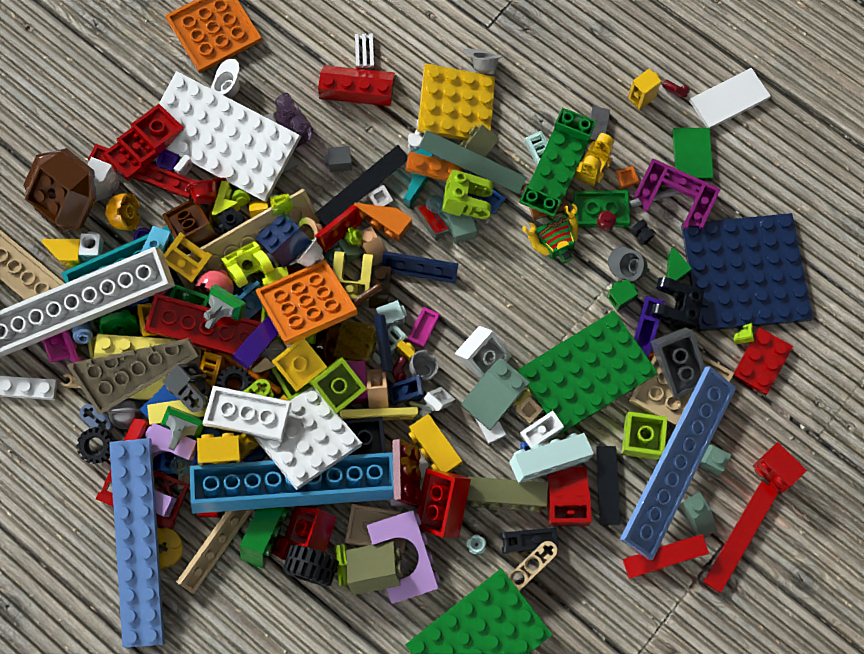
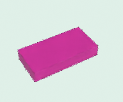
M423 307L407 338V342L424 349L441 314Z

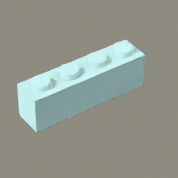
M573 433L563 440L557 438L550 441L547 445H535L531 450L525 451L521 449L514 453L509 463L518 483H522L587 462L594 453L585 433L579 435Z

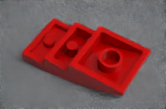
M157 104L131 123V129L118 137L117 143L103 153V157L127 181L151 163L184 129L160 104Z

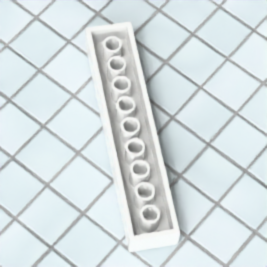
M156 247L150 248L0 310V358L145 299L155 293L174 287L175 284L163 251Z

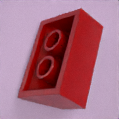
M426 468L421 491L422 497L417 510L422 524L418 526L419 529L442 538H459L471 479L454 473Z

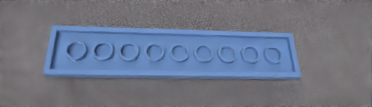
M705 367L620 538L621 541L650 560H653L736 390L733 384L711 367Z
M151 438L109 442L122 647L165 644L152 441Z

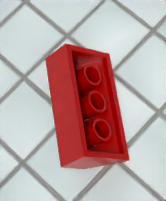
M324 65L319 77V99L391 106L395 73Z

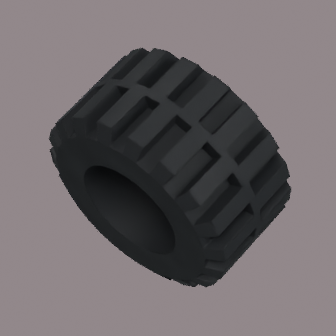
M291 545L283 571L300 580L326 587L331 586L339 561L324 552L301 545Z

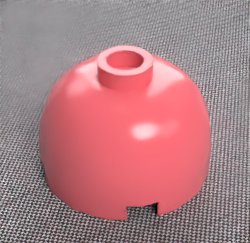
M222 269L204 272L194 286L195 289L198 287L201 289L199 293L207 296L210 293L211 286L215 284L231 294L234 293L233 281L228 277V273Z

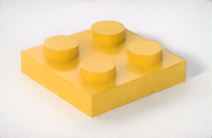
M305 338L293 343L272 360L296 392L327 368V365Z

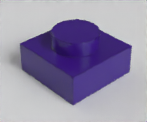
M164 150L160 153L155 166L174 172V167L179 162L180 156L179 154Z

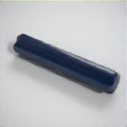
M383 314L374 316L382 371L388 372L394 368L386 318Z

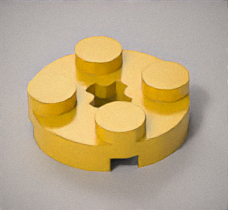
M157 528L158 546L166 543L168 548L167 552L159 553L160 569H166L180 561L184 548L180 536L175 531L168 528Z

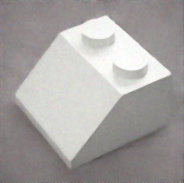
M91 157L87 165L95 172L96 202L111 196L118 189L120 182L111 164Z
M481 326L455 352V355L462 364L480 379L500 357L505 362L512 357L495 333Z

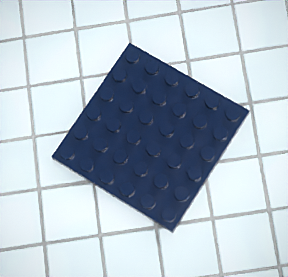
M792 213L706 221L702 229H699V226H688V229H683L684 223H682L681 231L686 260L692 268L689 274L690 284L704 291L698 321L699 332L743 328L744 325L752 323L753 326L805 322L813 319Z

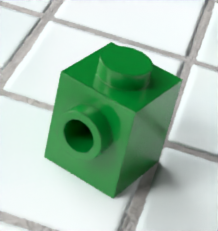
M628 279L623 282L619 280L612 285L606 297L616 311H619L636 300L638 289Z

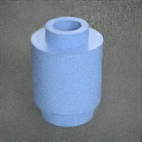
M90 321L72 328L73 339L76 343L86 344L92 340L93 333Z

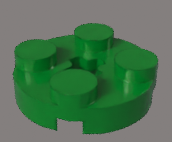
M129 310L105 315L100 319V334L135 336L137 332L139 333L138 319Z

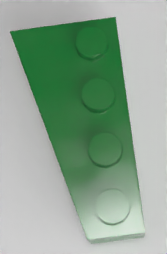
M289 507L256 510L240 544L241 561L263 569L272 551L274 541L279 536L282 522L288 516Z

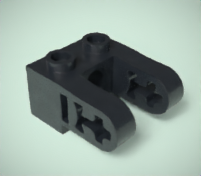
M658 278L656 289L674 296L676 303L675 308L663 304H653L651 316L670 323V326L678 329L697 327L704 291L671 278Z

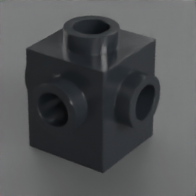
M234 208L224 210L217 217L220 223L218 228L223 234L246 221L240 211L236 212Z

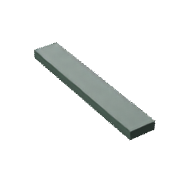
M428 130L425 131L418 146L517 194L520 193L526 179L525 176Z

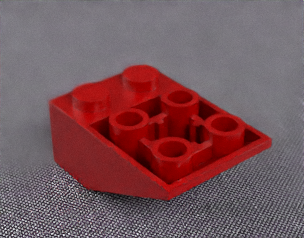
M569 467L547 474L549 527L589 526L592 519L586 467Z

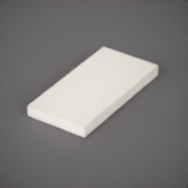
M750 68L690 98L689 102L705 126L712 129L769 100L771 96L753 69Z
M213 386L203 425L282 442L292 402Z

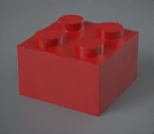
M779 442L774 444L753 465L755 473L759 477L765 478L769 482V486L776 492L779 491L780 494L790 488L807 471Z

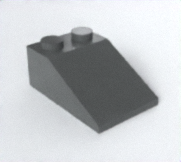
M683 328L650 341L656 360L674 399L693 392L705 369L693 331Z

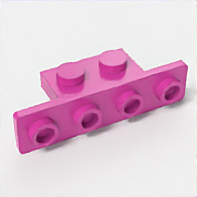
M70 329L42 340L50 363L70 358L71 363L82 361L81 356H77L76 342L70 337Z

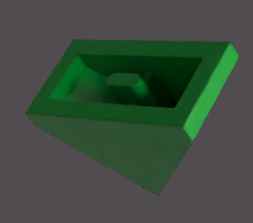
M671 248L668 254L666 277L680 282L690 274L692 268L675 248Z

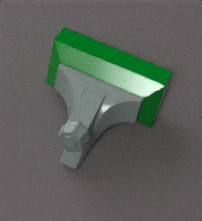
M217 284L211 286L207 301L211 308L204 313V318L207 320L205 327L211 330L222 317H231L236 321L241 320L246 303Z
M168 406L161 422V426L171 429V439L168 448L174 451L185 436L197 440L203 430L204 419Z

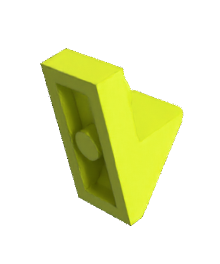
M221 181L212 211V217L215 222H219L217 217L224 210L234 208L236 212L240 210L239 203L231 201L233 190L229 182Z

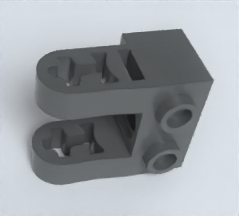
M196 363L178 364L163 380L166 389L181 400L192 412H200L207 407L205 396L210 397L212 387L205 381L208 376ZM196 399H199V400H200V401L198 402L199 406H196V407H195V403H196L195 400H196Z

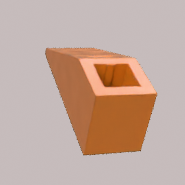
M354 203V206H357L359 209L361 220H367L374 229L382 230L391 240L395 239L400 242L412 226V218L398 208Z

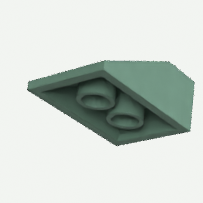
M500 357L461 403V406L488 430H491L528 390L530 382Z

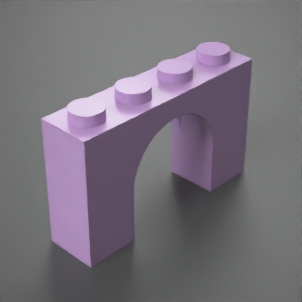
M153 423L146 431V439L151 438L153 458L161 453L171 452L185 459L194 460L197 453L196 440L185 436L173 451L168 448L171 439L170 429ZM155 489L156 513L169 517L177 498Z
M413 510L367 525L372 545L394 538H403L414 545L418 554V563L415 570L409 576L400 579V586L386 588L391 604L438 589L437 584L440 583L437 571L433 572L431 564H434L431 552L427 553L425 545L428 544L425 533H420L418 527L422 525L418 513L414 514Z

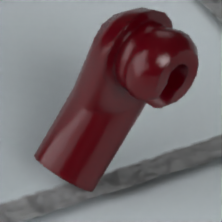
M665 80L662 85L664 89L681 98L688 96L690 88L687 85L680 87L669 80Z
M401 355L392 370L396 382L408 379L403 369L408 359Z

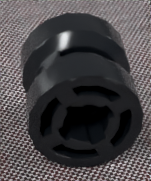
M644 219L635 224L630 230L633 236L638 237V241L642 246L647 244L656 235V232L648 227V223Z

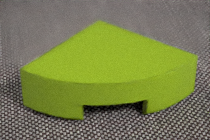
M752 323L744 325L743 329L734 335L735 345L754 342Z

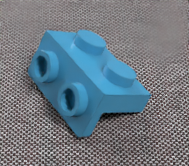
M258 281L254 284L252 282L248 283L242 289L244 292L240 296L234 295L246 303L243 313L244 318L251 319L262 309V304L255 292L256 289L260 288Z

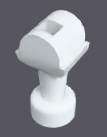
M416 130L415 133L408 135V148L411 152L419 150L418 146L424 133L417 132Z

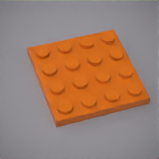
M194 0L165 15L168 24L199 74L262 42V37L238 0Z
M326 259L255 290L257 297L285 346L358 314L355 305Z

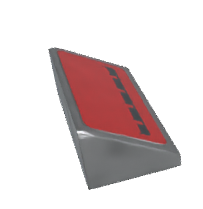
M431 202L415 207L416 215L435 241L451 231Z

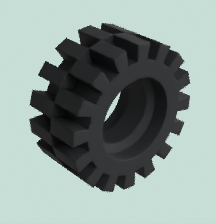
M233 366L232 369L227 367L226 371H221V374L218 375L216 386L227 388V382L230 379H238L242 383V388L239 391H244L253 384V381H251L252 377L248 375L247 370L243 371L242 367L239 366V369H236V366Z
M92 427L85 430L77 440L79 442L76 444V448H79V451H77L78 455L81 454L82 457L80 458L82 460L86 459L87 463L93 462V464H97L107 460L110 457L109 442L115 441V439H112L113 434H109V430L103 429V427ZM92 438H99L103 442L101 452L96 453L90 449L89 442Z

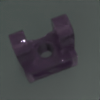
M289 93L281 94L275 100L277 111L273 113L274 120L277 124L301 136L296 146L297 148L313 138V128L299 107H295L294 100Z

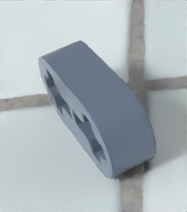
M86 404L80 409V417L91 428L100 427L97 424L100 420L103 424L106 423V429L109 430V434L111 433L113 424L103 413L99 415L92 404ZM87 410H89L90 412L92 411V414L95 416V418L92 419L90 416H87L85 412Z

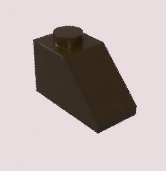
M372 265L370 288L379 283L382 285V289L369 298L370 309H376L388 304L392 277L391 267Z

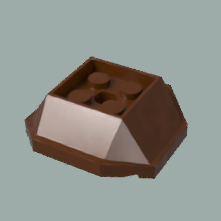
M67 148L38 154L23 185L26 190L25 200L62 232L81 229L96 200L95 172Z

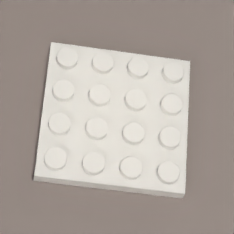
M313 387L291 400L292 406L282 442L253 436L296 490L362 446V442L342 418L332 411Z

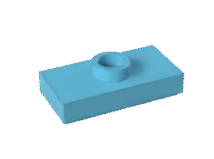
M153 226L141 252L153 247L159 248L164 252L172 235L171 232Z

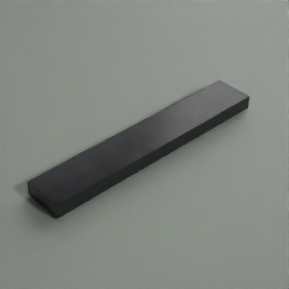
M399 145L395 146L315 212V216L326 227L405 164L408 155Z

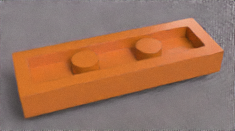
M409 152L405 171L447 181L452 169L462 172L463 168L446 160Z

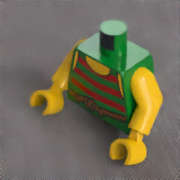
M572 204L573 210L571 212L568 211V206L564 207L565 213L569 215L568 217L564 215L536 228L534 223L529 222L530 231H528L526 226H523L522 230L524 233L529 234L528 239L535 251L548 256L550 259L560 256L563 263L573 259L570 250L574 248L575 242L578 239L577 217L574 215L577 213L576 205Z

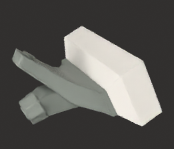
M440 387L427 393L424 397L426 403L410 400L409 404L422 409L417 414V418L421 419L435 410L440 411L452 405L456 399Z

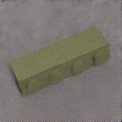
M468 476L471 482L466 504H470V507L481 508L482 505H489L491 509L510 507V510L521 511L522 508L530 509V512H542L547 507L548 483L525 481L518 483L517 480Z

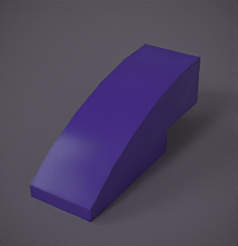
M645 296L634 335L635 341L646 356L650 355L652 349L650 341L655 339L660 319L651 316L653 304L664 305L665 303L663 300Z
M269 316L233 354V359L247 370L262 356L279 335Z

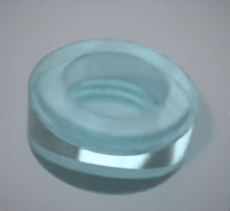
M430 195L425 202L426 207L433 213H440L443 208V199L437 195Z

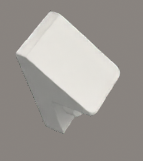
M551 411L521 431L520 434L531 449L533 446L542 444L546 440L549 443L564 426L555 413Z

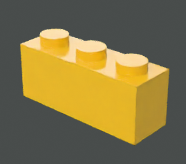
M429 414L409 426V438L414 444L418 443L421 448L419 451L425 460L429 459L432 463L431 469L451 473L462 466L461 458Z

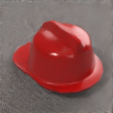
M222 177L196 181L188 184L184 190L191 194L197 204H211L216 201L221 181L227 179Z

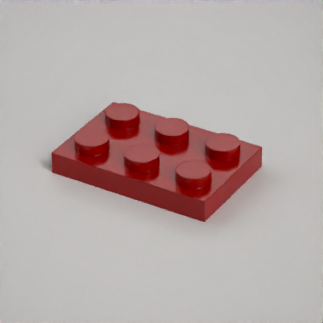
M759 327L754 335V342H750L732 377L766 396L793 346Z

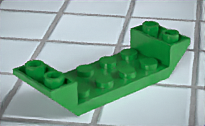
M562 107L555 122L552 135L531 181L526 186L519 201L520 204L555 217L587 148L597 121Z

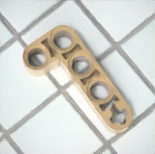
M543 542L508 575L519 591L556 558L558 547L553 542ZM545 546H553V555L547 554L544 557L547 561L544 563L536 554L539 552L542 555L546 551L544 549ZM532 559H537L540 564L539 568L535 571L531 570L528 565ZM517 573H522L525 577L521 585L516 584L514 581V576Z

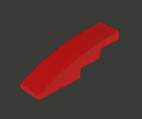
M703 534L659 547L653 560L637 554L623 559L628 579L708 555L709 551Z

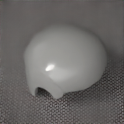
M427 350L417 351L412 355L409 364L411 374L413 376L421 375L422 381L432 380L437 375L439 369L436 357L431 356Z

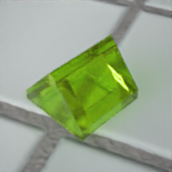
M288 193L270 196L272 215L291 212L293 204Z

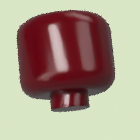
M611 211L601 212L597 218L598 228L602 231H610L614 228L616 223L615 214Z

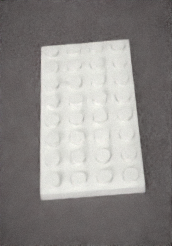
M177 71L159 103L184 127L183 131L166 148L167 150L179 154L181 157L184 155L189 156L191 162L220 178H226L227 180L225 181L267 202L301 138L299 134Z

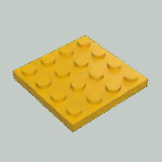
M425 63L417 132L425 133L428 130L442 137L467 141L471 136L469 132L475 125L477 127L478 125H484L491 131L495 77Z

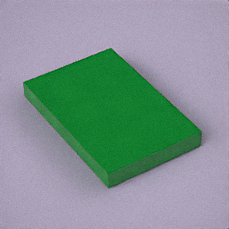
M673 128L675 168L700 180H713L710 128Z
M629 190L573 191V204L577 207V213L574 215L577 217L578 228L598 227L597 218L603 211H611L615 214L616 223L614 227L631 226Z

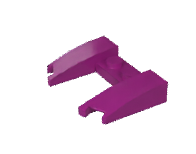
M652 159L633 198H638L644 205L643 210L648 212L660 185L669 187L695 199L682 228L688 229V226H699V229H702L721 189L656 159Z

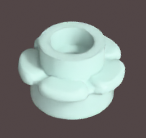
M473 535L467 541V547L472 554H481L486 549V540L480 537V535Z

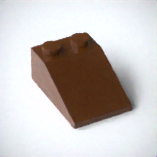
M193 198L162 214L174 239L181 232L185 235L186 239L200 248L218 238L200 205ZM182 244L178 245L180 250L186 255L192 253Z

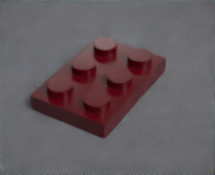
M401 439L393 440L394 500L413 507L420 506L422 493L420 490L421 471L419 469V460L421 454L419 447Z

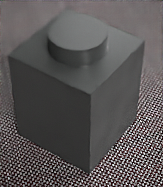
M350 146L328 148V155H325V165L329 166L330 172L352 170Z

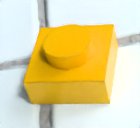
M403 340L396 345V351L407 358L410 363L412 355L415 354V348L409 342L405 343Z

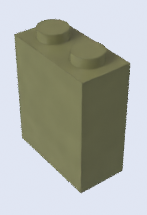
M394 541L346 550L347 584L353 595L400 586V577H403V571L399 560H402L400 548H396Z

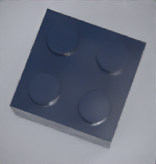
M285 213L278 216L270 226L256 237L283 267L288 265L312 243L301 228Z

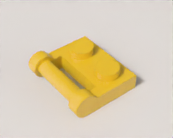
M181 232L164 254L167 265L190 282L194 281L212 256L211 253H206L186 239L185 235ZM182 244L200 257L201 261L199 263L180 251L177 248L178 245Z

